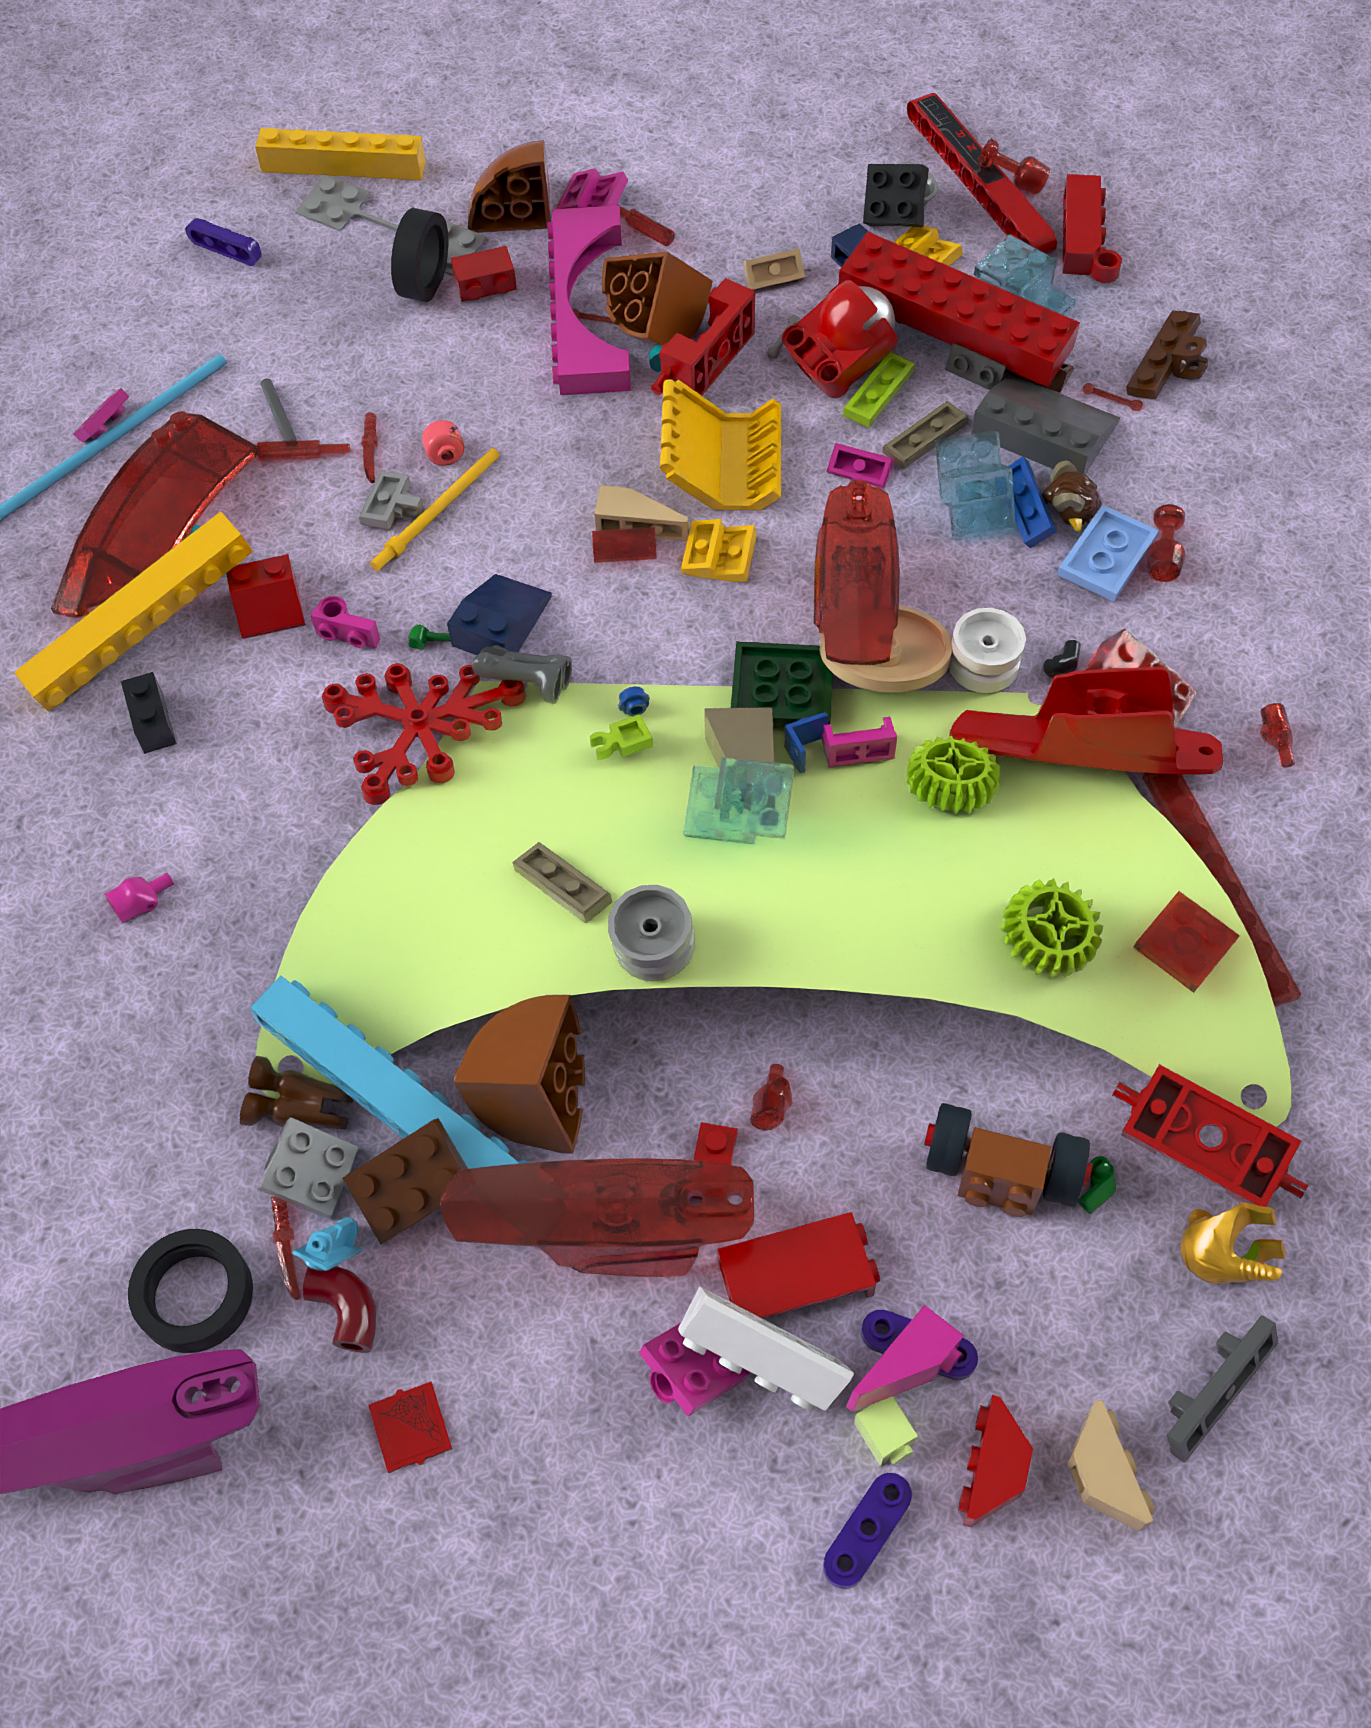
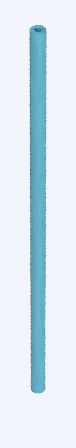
M218 354L1 504L0 521L227 364L225 358Z

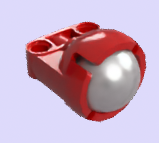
M846 280L836 285L827 297L798 323L787 327L782 334V342L798 367L821 391L830 398H840L847 393L849 387L857 379L894 350L898 343L897 335L894 332V311L887 297L880 291L871 287L857 286L851 280Z

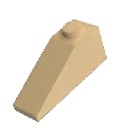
M600 485L594 512L596 533L677 541L688 540V517L632 488Z

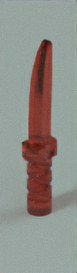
M372 412L365 414L364 435L361 438V445L363 447L366 477L370 483H375L374 453L375 447H378V437L376 436L377 416Z
M271 1196L272 1211L274 1212L273 1219L275 1222V1231L272 1233L273 1242L277 1244L283 1280L290 1295L295 1300H299L301 1294L291 1246V1240H295V1236L288 1220L287 1202Z

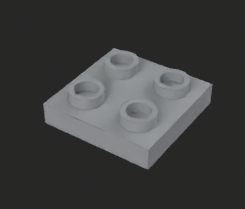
M290 1117L286 1121L281 1136L268 1157L264 1168L265 1173L258 1190L319 1216L330 1218L345 1184L343 1177L349 1174L359 1147Z

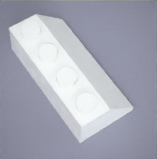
M701 1286L698 1288L678 1328L680 1335L685 1337L683 1344L702 1355L705 1354L707 1349L721 1356L719 1363L738 1374L741 1373L743 1368L756 1374L757 1376L754 1381L757 1384L775 1393L778 1387L792 1393L790 1400L809 1411H812L814 1405L826 1411L854 1375V1372L839 1358Z

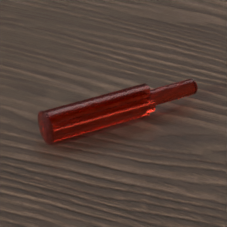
M619 205L620 216L628 221L629 226L664 246L672 244L675 238L673 230L636 209L629 211Z
M320 440L266 441L257 443L259 460L321 458V453H349L351 450L348 443L320 444Z

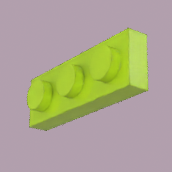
M890 352L845 405L843 416L869 428L914 373L915 363Z

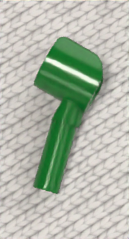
M415 625L408 637L410 639L409 647L424 649L426 641H451L449 633L429 632L423 625Z

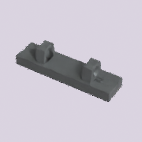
M1261 1315L1242 1340L1225 1331L1216 1341L1218 1354L1226 1360L1195 1400L1180 1391H1177L1169 1400L1170 1412L1179 1419L1167 1434L1170 1452L1184 1463L1188 1460L1277 1346L1278 1336L1275 1322Z

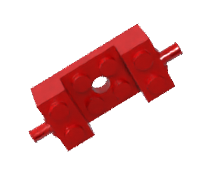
M727 278L717 288L714 287L708 296L710 307L708 325L710 328L706 333H702L699 336L697 342L676 333L669 342L662 346L659 354L661 359L660 377L651 385V390L655 394H663V383L665 380H680L701 396L707 391L755 334L754 290Z
M1160 1064L1148 1085L1140 1093L1122 1084L1120 1081L1116 1086L1112 1096L1132 1106L1131 1116L1122 1130L1121 1135L1154 1154L1159 1152L1226 1189L1225 1193L1243 1203L1247 1202L1266 1207L1273 1193L1279 1187L1299 1197V1199L1303 1197L1305 1193L1303 1191L1307 1190L1309 1184L1287 1174L1289 1164L1302 1142L1298 1138ZM1205 1126L1218 1128L1222 1134L1221 1144L1216 1147L1205 1146L1199 1137L1200 1130Z

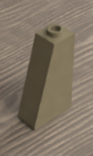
M705 708V739L740 816L775 815L776 783L772 708Z

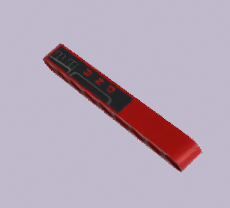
M930 93L910 100L907 103L909 120L911 122L914 121V126L924 138L928 137L926 140L938 154L941 153L940 157L951 170H955L953 172L965 187L969 186L967 189L980 204L983 203L981 206L994 221H998L995 223L1008 238H1012L1011 242L1023 256H1027L1025 257L1026 260L1030 261L1055 251L1057 240L1052 228L936 93Z

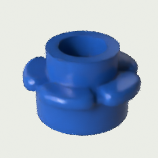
M629 687L620 693L618 708L629 716L641 715L649 706L650 697L641 687Z

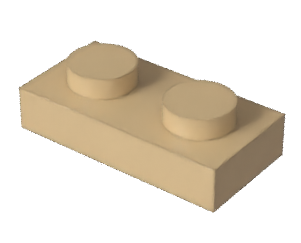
M799 248L742 262L747 287L752 290L805 278Z

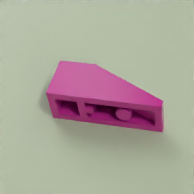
M924 1305L853 1389L846 1407L854 1412L931 1382L942 1369L949 1373L962 1355L957 1348L964 1335Z

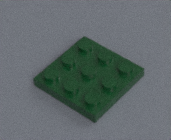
M736 641L731 708H772L773 727H785V725L797 722L802 718H809L824 712L829 716L828 724H830L833 673L826 667L821 658L820 646Z

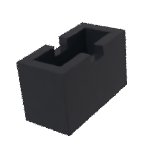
M150 672L121 681L133 731L144 754L177 744L164 695L154 673Z

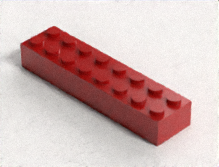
M870 232L865 234L839 270L838 284L851 280L857 286L871 287L884 294L892 305L895 321L950 345H953V343L961 345L1006 365V369L1046 387H1049L1075 345L1080 322Z

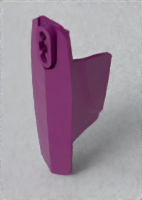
M241 1349L177 1356L81 1381L1 1408L0 1494L43 1486L66 1488L87 1493L106 1491L118 1494L175 1483L222 1471L221 1458L214 1449L212 1442L249 1426L253 1421L260 1406L256 1363ZM239 1380L240 1386L238 1390L231 1393L233 1384ZM202 1391L206 1394V1396H200L195 1403H192V1397L196 1392Z

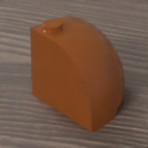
M544 140L527 142L509 149L492 161L483 171L476 182L469 202V230L482 233L547 228V222H551L550 184Z
M669 252L604 258L602 293L606 294L608 306L605 308L613 323L618 325L623 332L644 343L656 346L669 342L676 333L690 339L697 332L707 309L708 296L713 283L711 279Z
M543 995L529 998L509 1006L492 1017L470 1042L461 1065L455 1072L454 1084L475 1117L495 1133L515 1143L558 1153L573 1154L583 1109L577 1108L578 1086H585L584 1055L577 1054L575 1035L581 1034V1028L570 995Z

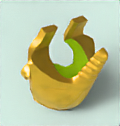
M1245 1202L1239 1203L1230 1210L1214 1217L1209 1212L1201 1209L1193 1210L1190 1213L1189 1226L1182 1235L1180 1250L1185 1266L1201 1280L1212 1284L1248 1282L1250 1280L1276 1281L1281 1277L1283 1272L1273 1265L1269 1266L1264 1261L1273 1258L1285 1259L1286 1250L1283 1240H1255L1247 1254L1241 1258L1234 1253L1233 1249L1238 1234L1247 1225H1276L1277 1220L1273 1207H1261Z

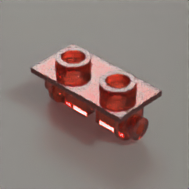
M655 527L592 531L594 563L657 559Z

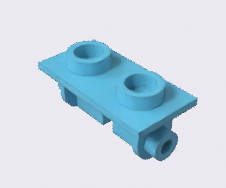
M345 1217L339 1220L335 1226L332 1225L324 1230L312 1233L308 1244L294 1250L293 1254L304 1259L305 1264L310 1268L327 1271L362 1251V1248L354 1245L358 1234V1224L354 1219Z

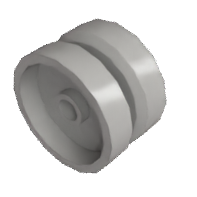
M641 885L626 891L614 903L608 916V933L620 966L631 976L644 981H663L678 975L690 963L695 951V932L692 925V917L685 900L674 890L661 885Z

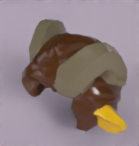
M1067 460L1059 462L1055 466L1050 476V485L1042 493L1045 503L1048 504L1050 502L1054 509L1059 511L1065 524L1072 525L1077 532H1081L1082 525L1085 522L1088 523L1102 505L1097 485L1087 475L1078 472L1075 465Z

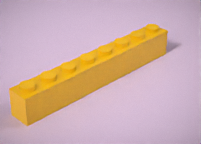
M220 511L22 665L14 674L38 703L47 711L63 703L67 697L81 686L87 684L104 668L114 663L118 657L132 646L138 644L155 628L165 623L169 617L183 606L193 601L206 588L216 583L220 577L241 563L253 550L241 533Z

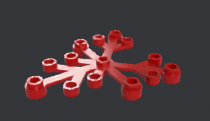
M396 663L387 668L384 677L387 689L392 693L399 694L405 709L382 703L376 692L375 677L368 673L359 675L355 680L357 691L364 698L348 694V691L340 684H330L324 689L322 700L325 710L334 714L336 725L341 728L350 727L355 722L376 715L402 722L404 730L392 748L375 754L363 750L357 752L353 757L355 768L359 773H369L374 768L379 767L376 774H370L365 777L361 790L364 800L368 804L380 805L390 798L391 792L388 780L395 769L398 782L401 785L410 786L417 782V768L414 764L409 763L405 755L416 737H419L429 758L426 762L429 779L435 783H445L451 780L455 774L454 764L450 756L441 752L432 731L451 736L456 741H465L471 736L469 722L481 725L489 731L499 729L502 726V717L498 709L489 708L483 712L474 709L499 700L507 706L520 705L526 699L524 683L521 680H502L497 688L467 697L472 687L479 683L480 676L473 671L472 665H465L459 670L460 682L445 705L436 707L441 697L449 692L448 679L444 675H434L428 680L429 692L419 706L411 689L412 678L410 670L403 664ZM448 717L456 718L452 722L442 720Z

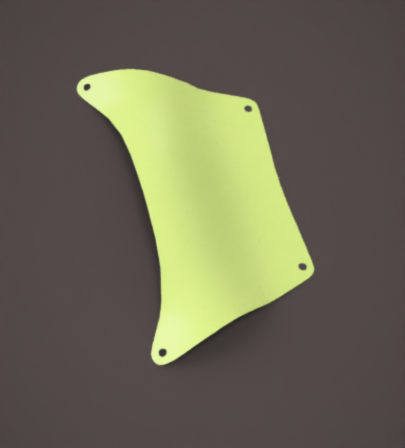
M479 681L469 696L497 688L502 681ZM527 682L525 689L526 699L520 705L507 706L499 700L474 709L481 712L489 708L498 709L502 717V726L499 729L489 731L481 725L469 722L471 736L467 740L456 741L451 736L443 735L438 746L441 752L446 753L453 760L455 774L451 780L445 783L431 781L426 768V762L429 759L427 758L417 771V782L410 786H403L392 795L350 840L326 871L301 913L275 979L276 981L281 975L290 983L293 980L298 981L309 991V998L318 1005L321 1002L329 1005L337 1013V1020L346 1027L349 1024L354 1025L365 1035L366 1039L364 1041L374 1049L380 1046L390 1055L435 1031L508 1008L520 1001L543 995L572 996L609 990L682 987H781L931 999L1023 1018L1103 1049L1151 1078L1160 1064L1275 1127L1286 1120L1291 1108L1292 1090L1288 1059L1270 990L1253 942L1229 897L1204 862L1174 826L1142 797L1125 771L1063 765L994 755L996 756V763L1000 765L999 788L991 803L984 804L982 810L973 808L971 813L959 810L955 814L953 810L946 809L942 812L940 807L929 808L927 801L920 802L916 794L910 793V786L907 784L906 778L907 765L916 746H923L925 740L934 742L937 736L943 740L948 739L953 723L965 710L1034 716L1038 713L1041 705L1032 703L1028 698V693L919 690L878 692L867 689H832L830 725L833 734L881 728V725H884L883 717L890 716L897 734L895 759L828 767L824 747L820 739L803 745L806 751L805 772L799 773L784 748L785 727H773L776 783L775 815L740 816L705 739V708H731L732 686L569 683L566 690H561L557 703L551 704L543 701L540 686ZM638 686L643 688L644 692L649 695L650 700L649 706L641 716L653 737V747L623 757L619 750H617L609 758L598 760L596 748L604 745L591 747L589 736L595 732L609 733V724L633 717L619 710V695L629 687ZM540 842L611 894L612 903L585 924L517 873L512 862ZM1054 878L1058 887L1069 881L1070 891L1075 892L1082 889L1081 898L1084 901L1093 899V905L1090 907V910L1101 912L1100 918L1096 923L1104 927L1103 932L1099 936L1102 939L1101 946L1096 950L1095 958L1088 962L1083 970L1078 972L1074 970L1070 976L1066 977L1059 972L1056 977L1050 979L1046 969L1041 974L1035 975L1034 965L1029 964V966L1022 968V961L1024 959L1020 955L1011 957L1014 945L1004 944V938L1008 933L1001 931V925L1005 920L1002 917L1003 911L1009 906L1011 897L1018 893L1021 887L1026 884L1031 886L1039 879L1046 884L1048 880ZM641 885H661L674 890L685 900L692 917V925L695 932V951L690 963L678 975L663 981H644L631 976L619 964L608 933V916L614 903L626 891ZM1043 907L1029 909L1027 917L1041 914ZM1070 939L1068 942H1064L1061 945V950L1075 948L1077 940ZM261 1026L256 1056L267 1057L274 1071L279 1073L278 1066L284 1057L297 1056L303 1063L302 1074L335 1085ZM1255 1084L1261 1086L1266 1091L1267 1101L1263 1107L1250 1109L1243 1104L1241 1092L1246 1086ZM262 1090L272 1098L278 1099L280 1097L278 1092Z

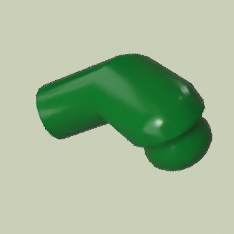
M1104 1156L1095 1157L1090 1161L1092 1164L1090 1175L1091 1188L1078 1199L1079 1205L1088 1214H1092L1116 1192L1115 1170L1110 1161Z

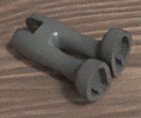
M494 645L492 647H485L480 651L473 661L472 668L477 675L487 679L521 680L535 683L540 686L543 701L555 704L559 699L561 690H566L572 674V660L569 656L560 654L548 656L508 651L504 647Z

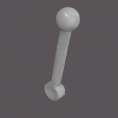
M796 315L790 316L787 327L798 323L800 318ZM782 334L775 345L768 348L767 353L769 357L775 358L778 356V349L783 343Z

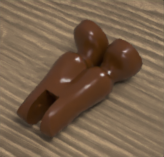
M256 1056L254 1058L248 1077L249 1088L278 1092L280 1097L276 1099L248 1092L245 1095L240 1110L241 1125L253 1126L263 1117L268 1116L279 1125H285L286 1121L291 1117L310 1126L331 1129L347 1128L349 1118L329 1112V1114L321 1112L324 1098L332 1099L334 1102L353 1103V1099L339 1087L293 1070L277 1073L267 1057Z

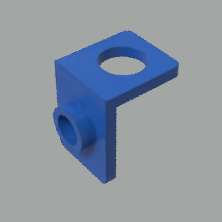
M826 712L809 718H802L797 722L785 725L784 748L799 773L805 772L806 751L803 745L821 739L822 733H824L823 725H827L829 721V716Z

